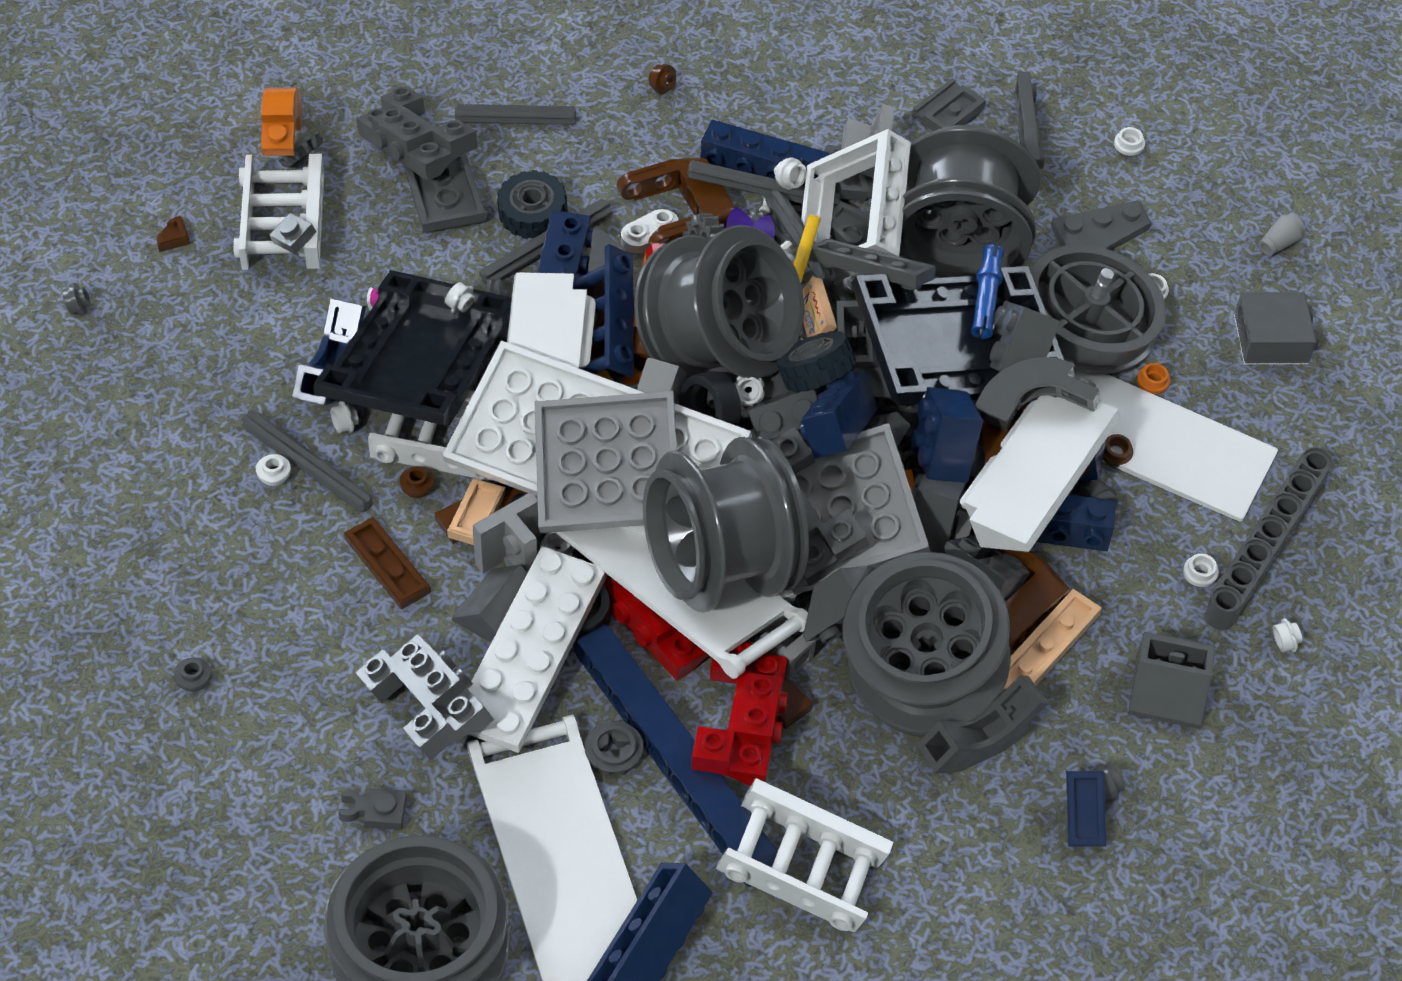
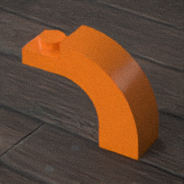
M265 88L261 105L262 156H294L295 131H301L302 127L300 91L298 88Z

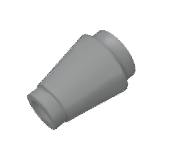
M1292 213L1281 215L1262 240L1259 241L1258 246L1263 253L1271 257L1273 254L1300 241L1302 234L1305 233V226L1301 219Z

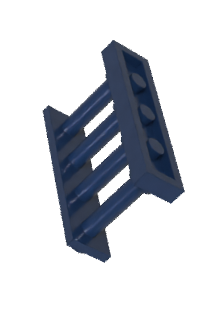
M608 244L605 246V265L583 276L565 267L554 271V273L574 274L573 289L587 290V288L605 280V295L594 299L596 303L595 314L605 310V325L594 329L592 336V345L605 340V355L590 361L586 367L579 369L596 374L609 368L627 377H631L634 375L633 255Z

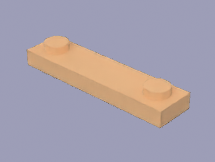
M1072 589L1012 654L1008 679L1002 693L1020 675L1029 676L1037 686L1100 616L1102 607L1075 589Z

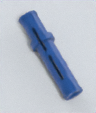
M988 244L983 247L982 265L976 277L979 286L971 333L978 338L979 329H982L981 339L990 338L993 335L998 286L1001 285L1003 280L1001 264L1004 249L998 245L996 254H993L995 244Z

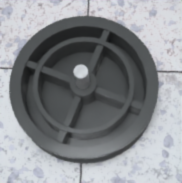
M1072 244L1054 248L1044 253L1034 262L1030 272L1047 316L1061 321L1055 337L1064 360L1074 363V369L1101 374L1117 373L1131 369L1147 358L1164 326L1166 305L1158 285L1142 267L1112 250L1084 244Z

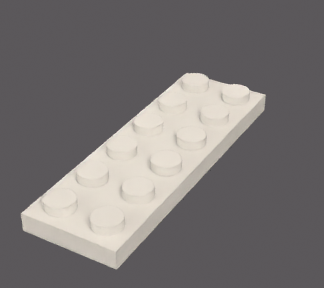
M543 546L540 548L471 681L473 685L468 688L487 709L494 720L482 731L468 735L517 753L520 752L607 578V573L595 564Z

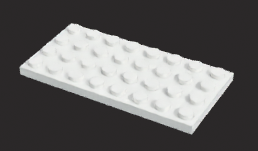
M501 341L442 457L447 463L521 491L532 492L537 496L534 401L638 394L644 392ZM674 403L677 451H681L689 456L700 469L720 465L723 452L733 439L738 437L752 438L751 431ZM644 525L622 527L646 537Z

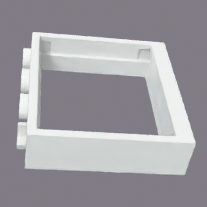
M887 129L807 165L801 221L806 225L808 215L810 214L821 218L814 240L816 243L830 239L836 183L875 166L867 242L859 245V247L899 257L904 214L902 210L905 204L903 195L906 193L911 142ZM806 266L802 281L808 283L814 275L809 267ZM832 268L836 274L834 283L858 274L841 268Z

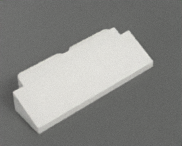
M516 273L514 276L507 343L578 369L584 368L589 364L591 356L595 300L591 296L586 295L587 290L573 289L574 274Z
M1050 395L1039 396L1037 400L1032 401L1001 442L1002 449L998 455L988 460L960 499L962 508L966 509L969 517H971L969 520L980 547L1029 552L1120 420L1121 416L1118 409L1099 402L1093 412L1063 398H1055Z

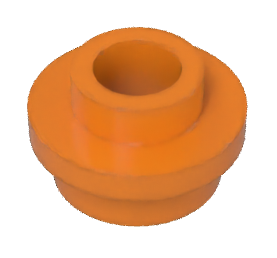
M1149 363L1139 371L1137 383L1142 390L1152 394H1160L1169 388L1170 376L1168 370L1163 365Z

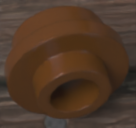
M669 64L656 65L650 72L649 84L656 93L663 95L675 86L676 71L673 66Z
M1113 434L1107 437L1103 461L1114 467L1128 463L1133 456V447L1130 440L1121 434ZM1118 446L1123 450V454L1114 453L1110 448Z
M413 466L406 469L401 474L399 480L402 491L413 498L426 496L434 486L432 472L422 466Z

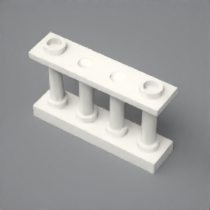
M309 154L308 167H303V170L254 171L252 155H246L245 168H239L240 187H243L240 237L234 238L235 258H240L242 270L249 269L250 254H293L274 244L273 241H251V230H275L286 218L252 217L253 207L302 206V209H306V213H301L300 218L312 223L317 232L298 253L300 257H305L307 269L320 268L324 191L322 154ZM255 183H303L304 186H307V190H302L301 193L254 194Z
M470 391L456 414V419L461 420L475 391ZM392 413L384 435L369 433L370 457L376 458L380 462H397L412 466H422L427 469L474 477L486 482H498L445 462L442 454L446 447L431 444L437 427L436 423L424 421L417 442L401 439L398 436L405 416Z
M756 778L745 794L741 804L742 807L750 810L752 815L737 851L728 848L718 862L716 869L725 873L729 879L735 882H745L823 918L838 930L856 932L868 915V912L855 907L869 867L879 868L888 857L893 842ZM766 819L779 823L786 828L772 868L751 858ZM800 835L807 836L821 845L807 884L786 874ZM835 851L850 856L855 861L841 900L821 891Z

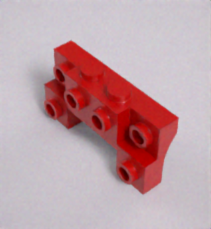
M607 574L603 585L609 593L611 609L615 618L620 623H624L633 632L637 643L641 647H646L676 681L690 674L709 656Z
M743 642L730 651L729 654L738 655L750 647L752 643ZM764 654L746 666L745 672L735 679L728 676L721 665L712 658L710 680L736 684L728 730L698 726L692 752V770L725 775L747 786H751L756 778L767 782L773 743L780 744L783 722L778 721L779 714H786L788 692H783L787 672V657Z

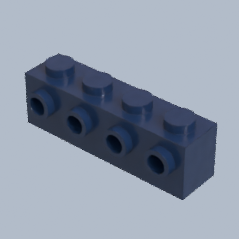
M713 119L701 140L700 157L706 158L709 164L774 179V168L786 158L798 159L805 166L807 172V165L829 156V153Z
M552 210L537 273H554V271L562 267L580 275L588 273L590 258L586 254L587 249L591 248L593 233L590 216Z
M851 369L841 378L826 385V389L818 395V399L809 406L810 409L801 419L800 431L802 438L805 442H809L814 459L848 451L878 409L866 370L855 373L854 369Z
M1068 494L1036 542L1108 552L1114 531L1116 501Z
M661 862L587 981H660L665 976L667 967L676 952L685 943L686 936L693 924L704 912L705 905L713 892L686 863Z

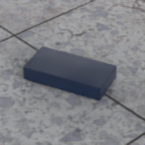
M1066 771L1068 847H1106L1104 771Z

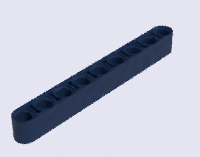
M603 625L576 639L573 649L579 661L624 722L638 731L643 740L644 749L721 853L724 855L728 848L737 851L751 814L746 808L741 806L742 802L721 774L692 770V752L695 740L620 640L607 625ZM762 830L751 858L772 868L778 851ZM743 882L746 886L751 887V885Z

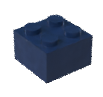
M927 387L925 399L919 401L918 418L920 420L918 429L913 430L911 435V449L914 450L918 458V464L922 466L927 479L968 483L983 420L967 391Z

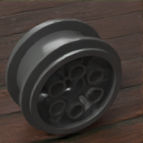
M419 835L400 837L378 844L351 862L341 873L330 892L325 910V934L329 947L331 967L336 981H499L506 967L509 954L508 907L502 884L493 869L483 858L455 841L435 836ZM422 891L421 902H419V898H414L411 903L409 893ZM465 905L472 910L453 919V916ZM368 916H370L378 922L382 923L383 927L366 924L363 922ZM458 936L467 938L462 943L452 942V939ZM378 945L387 946L386 950L382 952L372 950ZM409 948L412 951H416L417 955L410 954L405 949ZM426 949L431 950V951L427 952L426 954H423V951H424V950H426Z

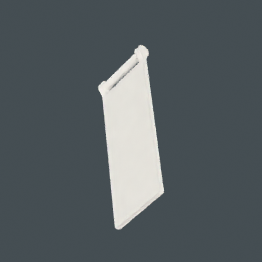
M1074 369L1075 375L1073 378L1084 377L1094 382L1100 392L1099 402L1118 409L1121 418L1109 436L1121 434L1127 437L1133 447V456L1128 463L1115 468L1240 522L1243 521L1277 454V448L1108 374ZM1118 446L1110 448L1114 453L1123 454V450Z
M622 527L555 532L716 660L724 672L733 679L743 674L746 666L795 632H803L805 629L807 611L803 608L792 606L779 595L774 597L760 595L747 584L745 579L725 583L722 596L716 607L711 611L702 613L693 610L683 600L675 598L666 589L654 567L646 537ZM784 615L788 619L738 655L729 654L730 651Z
M574 715L564 716L562 721L531 729L523 746L564 735L567 736L569 742L485 764L483 757L508 751L509 749L487 741L481 743L478 740L467 742L469 757L476 773L542 981H587L635 905L637 898L586 756Z

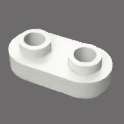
M658 209L627 224L621 231L622 247L631 253L645 252L649 247L648 240L652 233L662 225L678 221L677 215L667 209ZM669 238L663 239L659 243H663Z

